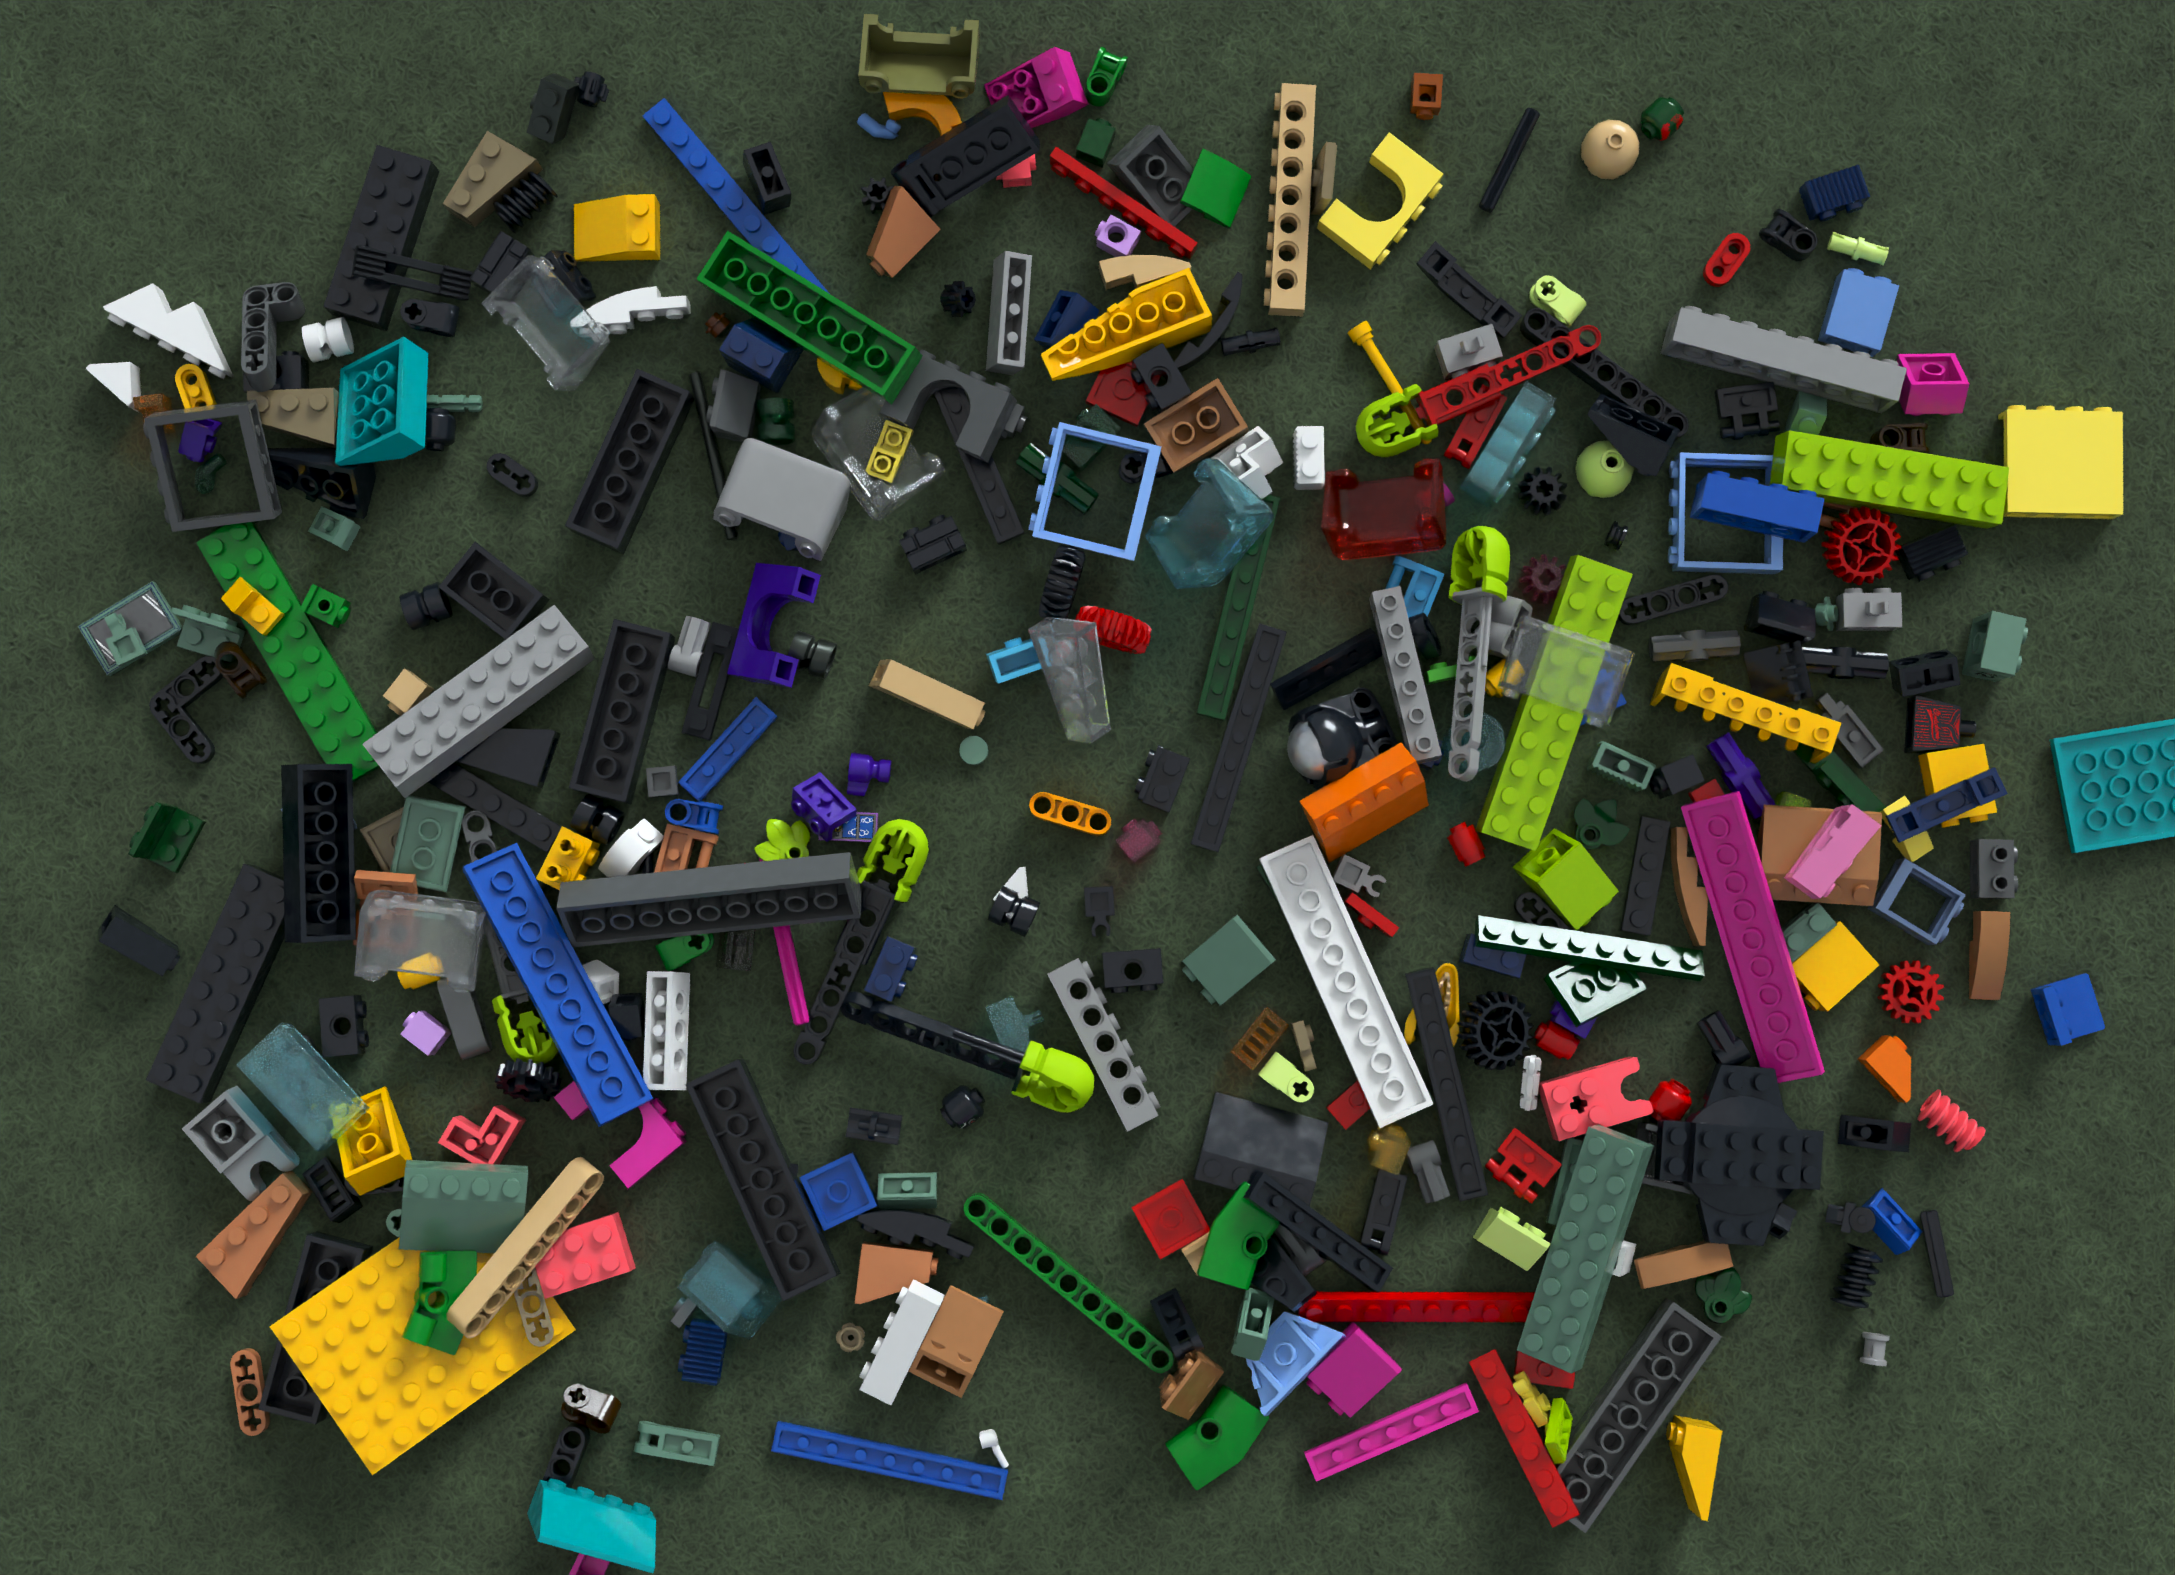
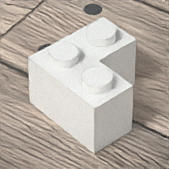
M1259 426L1211 457L1224 484L1248 508L1273 492L1265 475L1270 474L1275 468L1283 464L1271 437Z

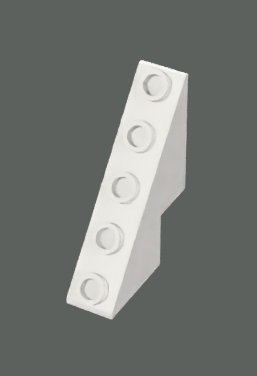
M152 283L103 306L104 310L110 313L107 319L122 327L126 323L135 327L132 332L147 340L153 336L160 340L157 345L172 353L178 349L185 353L183 356L185 360L197 366L201 362L210 366L208 371L219 378L224 379L226 375L233 377L203 309L195 302L172 311L163 290Z

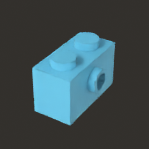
M1041 635L1022 641L1021 637L1009 640L1004 643L1005 648L986 654L993 677L998 684L1053 665L1044 637Z

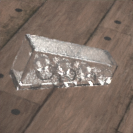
M1047 617L1029 628V634L1067 739L1092 744L1111 730L1096 622Z

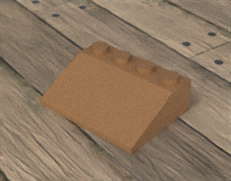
M1763 805L1756 847L1772 899L1873 906L1879 880L1881 827L1853 859L1848 870L1837 878L1832 892L1825 898L1822 896L1821 899H1812L1784 877L1834 809ZM1863 811L1882 825L1881 812Z

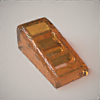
M1265 1007L1229 1052L1251 1070H1254L1289 1025L1268 1007ZM1266 1017L1279 1027L1276 1032L1262 1022ZM1258 1026L1271 1036L1268 1041L1255 1031ZM1251 1035L1264 1045L1261 1050L1248 1040ZM1244 1044L1256 1054L1254 1059L1241 1049Z

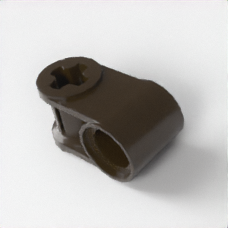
M1928 424L1886 425L1872 434L1870 444L1929 454L1925 437V430L1928 429ZM1883 434L1889 436L1891 446L1884 443Z
M225 641L216 647V668L239 697L244 699L247 697V692L260 683L263 685L267 683V679L260 668L248 658L236 643ZM226 654H232L237 657L232 662L221 660Z
M573 1384L564 1391L561 1414L569 1422L590 1428L597 1433L606 1434L609 1433L621 1408V1402L610 1394L598 1392L581 1384Z

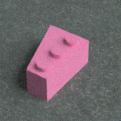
M1853 804L1836 807L1784 878L1812 899H1821L1822 896L1824 898L1827 897L1836 885L1834 882L1837 878L1848 870L1853 859L1882 825Z

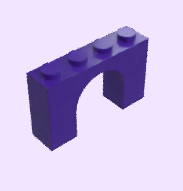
M756 563L728 668V675L750 682L792 688L799 659L772 651L769 641L771 624L780 608L788 602L814 603L821 575L801 567Z

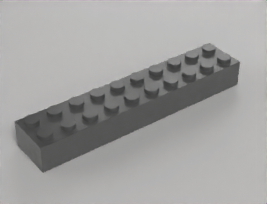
M851 852L561 882L556 909L572 947L856 919L861 916L862 891Z

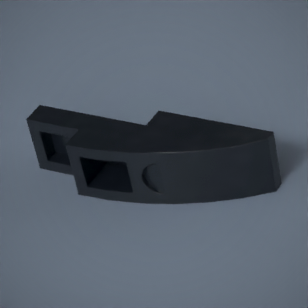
M908 1209L873 1210L859 1214L856 1220L862 1223L861 1228L872 1234H877L878 1231L889 1235L887 1240L899 1246H904L905 1243L911 1244L916 1234L921 1236L920 1242L934 1248L936 1244L947 1248V1254L962 1260L963 1256L969 1258L975 1246L971 1242L948 1233L953 1221L921 1211Z

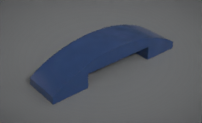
M1993 767L1887 815L1886 818L1898 843L1935 825L1975 807L1989 803L2008 793L1996 768Z

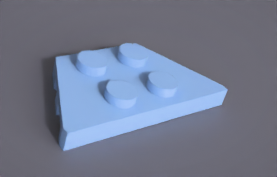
M1284 1311L1269 1327L1267 1342L1260 1360L1254 1361L1246 1358L1247 1365L1252 1371L1251 1379L1254 1389L1258 1391L1262 1406L1260 1411L1263 1416H1268L1346 1337L1344 1333Z

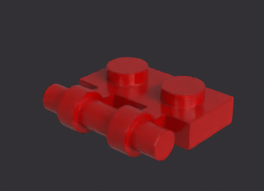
M1514 1128L1497 1150L1506 1159L1500 1165L1491 1158L1485 1165V1168L1493 1173L1492 1177L1498 1182L1502 1180L1514 1190L1513 1194L1521 1199L1523 1197L1532 1204L1538 1197V1194L1530 1186L1536 1181L1545 1188L1562 1164L1518 1129ZM1513 1164L1527 1174L1523 1181L1509 1172Z

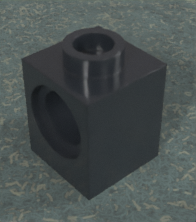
M642 993L613 994L609 1005V1013L621 1039L630 1041L642 1037L645 1029Z

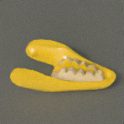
M1444 963L1435 973L1454 1047L1460 1028L1457 1024L1460 1022L1459 980L1456 967L1453 964ZM1413 1008L1405 1023L1404 1037L1407 1045L1415 1041L1416 1018Z

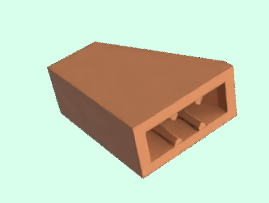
M894 186L891 189L866 254L872 261L869 264L870 267L881 277L885 275L893 278L941 230L902 186Z
M864 1241L861 1249L855 1304H862L900 1292L903 1287L909 1289L913 1279L922 1284L929 1283L931 1275L936 1276L938 1268V1258L933 1257L934 1250Z

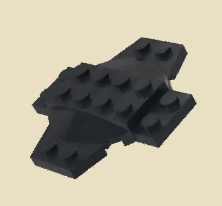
M1716 1064L1703 1097L1705 1104L1702 1109L1697 1113H1692L1686 1121L1658 1119L1654 1179L1682 1181L1686 1189L1692 1191L1698 1198L1699 1203L1696 1205L1704 1242L1764 1246L1779 1203L1785 1200L1794 1189L1820 1190L1824 1131L1798 1129L1795 1123L1784 1111L1774 1068Z

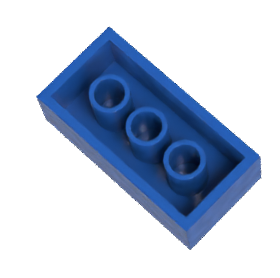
M1712 471V474L1708 473L1696 486L1690 518L1803 543L1818 533L1825 498L1816 497V492L1810 490H1799V493L1787 490V486L1772 483L1770 486L1758 484L1759 480L1750 477H1742L1741 480L1729 478L1730 474L1723 471Z

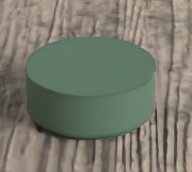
M978 736L965 738L959 748L962 760L969 765L983 763L989 752L987 743Z

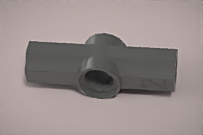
M1706 630L1681 632L1680 635L1650 637L1648 644L1651 662L1674 660L1698 662L1713 657H1733L1740 654L1741 647L1740 636L1737 630L1706 632Z

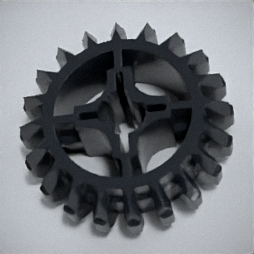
M1061 545L1056 550L1039 606L1041 618L1047 619L1049 622L1061 624L1067 621L1086 556L1084 551L1078 550L1073 546L1068 547Z
M1488 991L1485 995H1476V1001L1467 1002L1470 1010H1463L1461 1012L1465 1019L1457 1024L1463 1027V1032H1460L1457 1036L1464 1039V1042L1459 1047L1462 1050H1467L1465 1057L1474 1060L1473 1063L1476 1066L1485 1067L1487 1070H1504L1506 1066H1515V1060L1524 1059L1522 1050H1530L1526 1043L1527 1040L1534 1038L1531 1034H1528L1529 1029L1533 1028L1534 1025L1528 1023L1527 1020L1532 1014L1524 1011L1526 1005L1523 1002H1517L1518 998L1516 996L1508 995L1502 991ZM1497 1008L1496 1012H1492L1488 1019H1484L1491 1010ZM1506 1042V1045L1500 1051L1494 1053L1495 1049H1499L1501 1044Z

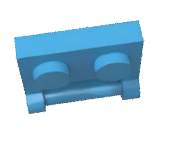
M1395 556L1392 563L1394 568L1385 589L1399 586L1405 570L1413 572L1403 597L1408 619L1410 616L1425 613L1428 617L1444 573L1407 558Z

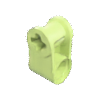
M1546 275L1541 277L1529 292V298L1533 305L1545 310L1568 328L1571 327L1587 305L1586 301L1579 294L1567 288L1553 276ZM1544 287L1549 290L1546 296L1541 293Z
M1276 1051L1258 1074L1277 1090H1281L1296 1102L1308 1101L1314 1093V1086L1311 1080ZM1303 1081L1307 1082L1305 1088L1308 1093L1306 1095H1294L1296 1091L1293 1087L1294 1083L1301 1084Z

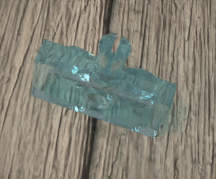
M1013 996L985 1007L999 1043L1025 1053L1030 1042L1028 1027L1044 1021L1043 1016L1031 1020L1042 1014L1040 1009L1023 1016L1018 1010Z

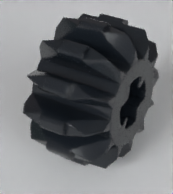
M1539 466L1535 467L1534 474L1526 472L1524 474L1526 481H1520L1518 487L1524 490L1518 494V499H1527L1528 501L1523 505V508L1528 509L1533 505L1534 515H1538L1541 508L1546 516L1551 513V508L1559 510L1561 508L1559 501H1564L1567 498V495L1561 492L1567 487V483H1558L1557 481L1561 478L1562 474L1557 473L1554 477L1551 476V467H1547L1544 474ZM1540 486L1542 489H1548L1549 492L1545 496L1541 492L1537 493V489Z

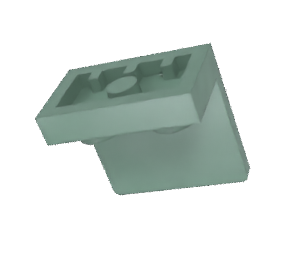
M183 605L182 610L172 607V614L185 618L177 647L215 657V649L222 642L231 641L239 647L241 646L245 631L237 628L238 622L214 613L210 615L200 609ZM226 654L221 660L232 662L237 657L232 654Z

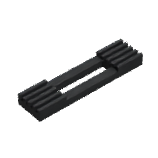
M362 245L356 246L352 275L463 301L469 300L470 277L473 274L472 271L413 259ZM385 262L439 274V285L385 273Z
M716 622L712 623L681 733L711 741L729 676L727 672L739 628ZM718 653L724 655L711 704L709 710L700 708L699 705L713 655Z

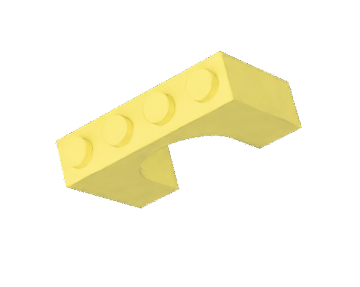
M1390 132L1372 153L1369 163L1397 185L1402 196L1401 210L1391 219L1373 222L1360 217L1336 198L1317 225L1319 231L1370 270L1376 263L1381 265L1390 254L1387 248L1393 241L1397 244L1401 241L1408 231L1405 228L1406 224L1410 219L1416 221L1425 210V207L1422 205L1428 197L1433 200L1443 187L1440 184L1443 173Z

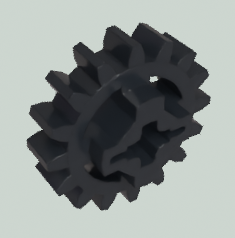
M517 1058L515 1063L506 1060V1064L499 1065L495 1083H497V1089H504L503 1094H509L513 1099L522 1098L524 1102L539 1103L540 1099L550 1101V1097L557 1095L561 1079L559 1078V1072H553L554 1068L544 1065V1062L536 1064L533 1063L532 1059L523 1062L520 1058Z

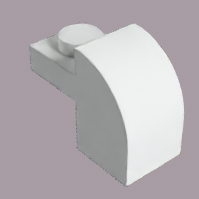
M645 819L641 820L634 828L628 829L613 844L604 856L598 869L607 877L634 875L639 870L644 859L662 844L664 835Z

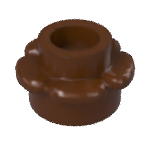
M716 312L705 323L708 327L706 334L710 333L716 338L731 323L725 316V312L721 316Z

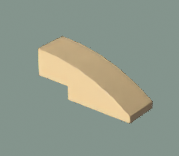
M1129 255L1099 261V271L1106 290L1133 282L1136 289L1187 268L1191 271L1190 262L1157 255Z

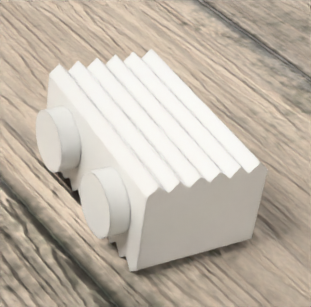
M1298 426L1293 433V459L1295 460L1293 463L1295 466L1293 469L1295 471L1293 475L1295 477L1293 481L1295 483L1294 488L1296 490H1321L1325 484L1324 427Z

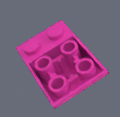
M1057 47L1047 50L984 84L991 105L1009 95L1031 128L1063 118L1089 105L1070 52Z

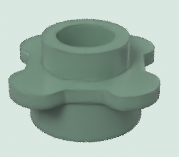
M1825 597L1824 603H1817L1815 617L1818 626H1827L1828 631H1833V622H1837L1839 619L1838 607L1831 604L1830 597Z

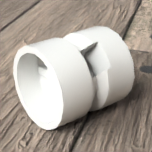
M344 317L327 320L324 326L318 322L302 327L303 342L307 354L313 363L327 360L331 357V354L340 357L354 353L351 331Z

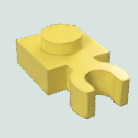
M1525 1371L1513 1375L1516 1381L1513 1383V1387L1523 1398V1405L1537 1427L1548 1424L1551 1405L1547 1396L1544 1393L1540 1394L1536 1386L1531 1384Z

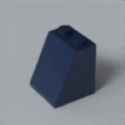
M751 318L732 327L719 351L729 367L778 394L802 354L803 349L754 318Z

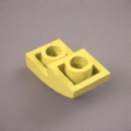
M886 420L877 445L873 448L865 473L892 483L914 430Z
M1903 796L1881 811L1882 819L1891 830L1892 828L1886 816L1911 804L1906 796ZM1927 830L1898 843L1896 838L1892 840L1902 855L1911 862L1916 861L1934 849Z

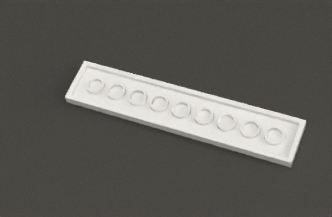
M1314 835L1259 858L1378 1127H1384L1433 1105V1101Z

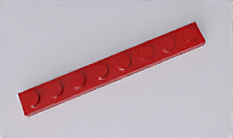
M1317 1292L1314 1297L1298 1309V1316L1314 1322H1526L1535 1292Z

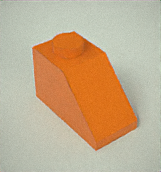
M1882 1035L1858 1060L1898 1102L1907 1103L1911 1099V1056L1905 1051L1907 1046L1897 1036Z

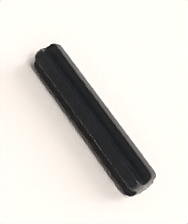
M1925 1210L1920 1213L1936 1295L1941 1298L1954 1295V1289L1937 1210Z

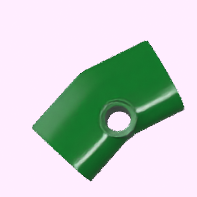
M1243 1182L1214 1219L1197 1270L1199 1276L1245 1290L1250 1288L1258 1259L1267 1250V1241L1280 1225L1243 1198L1250 1186L1247 1182ZM1252 1237V1244L1246 1249V1243Z
M430 1251L419 1254V1287L415 1291V1306L403 1332V1338L451 1355L456 1354L463 1334L447 1320L446 1315L450 1306L477 1275L476 1251ZM436 1292L435 1302L429 1305L428 1298L430 1294Z
M1223 1384L1204 1414L1195 1423L1166 1441L1165 1444L1194 1489L1199 1490L1243 1459L1269 1420V1415L1263 1416L1259 1409L1245 1401L1233 1389ZM1207 1422H1212L1217 1425V1431L1214 1435L1206 1436L1201 1432L1202 1426Z

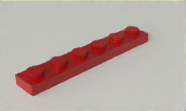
M1055 147L1050 154L1051 169L1062 178L1068 176L1076 181L1075 186L1086 194L1092 192L1099 197L1098 201L1104 207L1110 210L1114 207L1123 213L1122 218L1133 226L1139 224L1145 228V233L1151 239L1157 242L1161 239L1170 245L1169 250L1180 258L1186 256L1191 259L1197 250V242L1058 147Z
M1494 1349L1470 1361L1469 1364L1552 1528L1579 1516L1580 1513L1528 1411L1523 1405L1520 1395L1514 1389L1513 1381L1497 1350Z

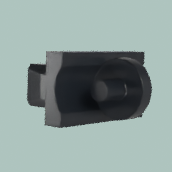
M850 1107L846 1137L898 1145L903 1115Z
M1847 1201L1845 1207L1828 1204L1825 1222L1842 1225L1841 1232L1851 1233L1853 1228L1859 1233H1866L1874 1228L1876 1217L1870 1209L1866 1207L1856 1208V1203Z

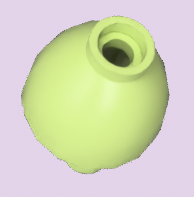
M1609 440L1598 441L1586 447L1577 458L1575 467L1577 480L1582 488L1590 496L1600 498L1614 497L1623 492L1631 482L1634 467L1627 463ZM1606 460L1614 461V467L1607 466Z

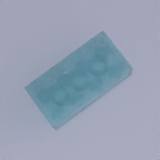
M1526 381L1458 490L1486 507L1493 501L1498 503L1511 485L1507 481L1508 477L1513 479L1526 460L1522 454L1528 455L1540 438L1541 434L1537 430L1540 429L1542 431L1554 415L1556 409L1552 406L1556 398Z
M280 1023L236 1064L316 1151L327 1149L370 1109L291 1023Z

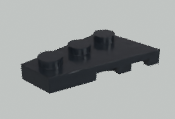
M1272 1235L1267 1241L1265 1254L1258 1259L1251 1283L1295 1312L1314 1297L1317 1292ZM1252 1237L1248 1239L1246 1249L1251 1246Z

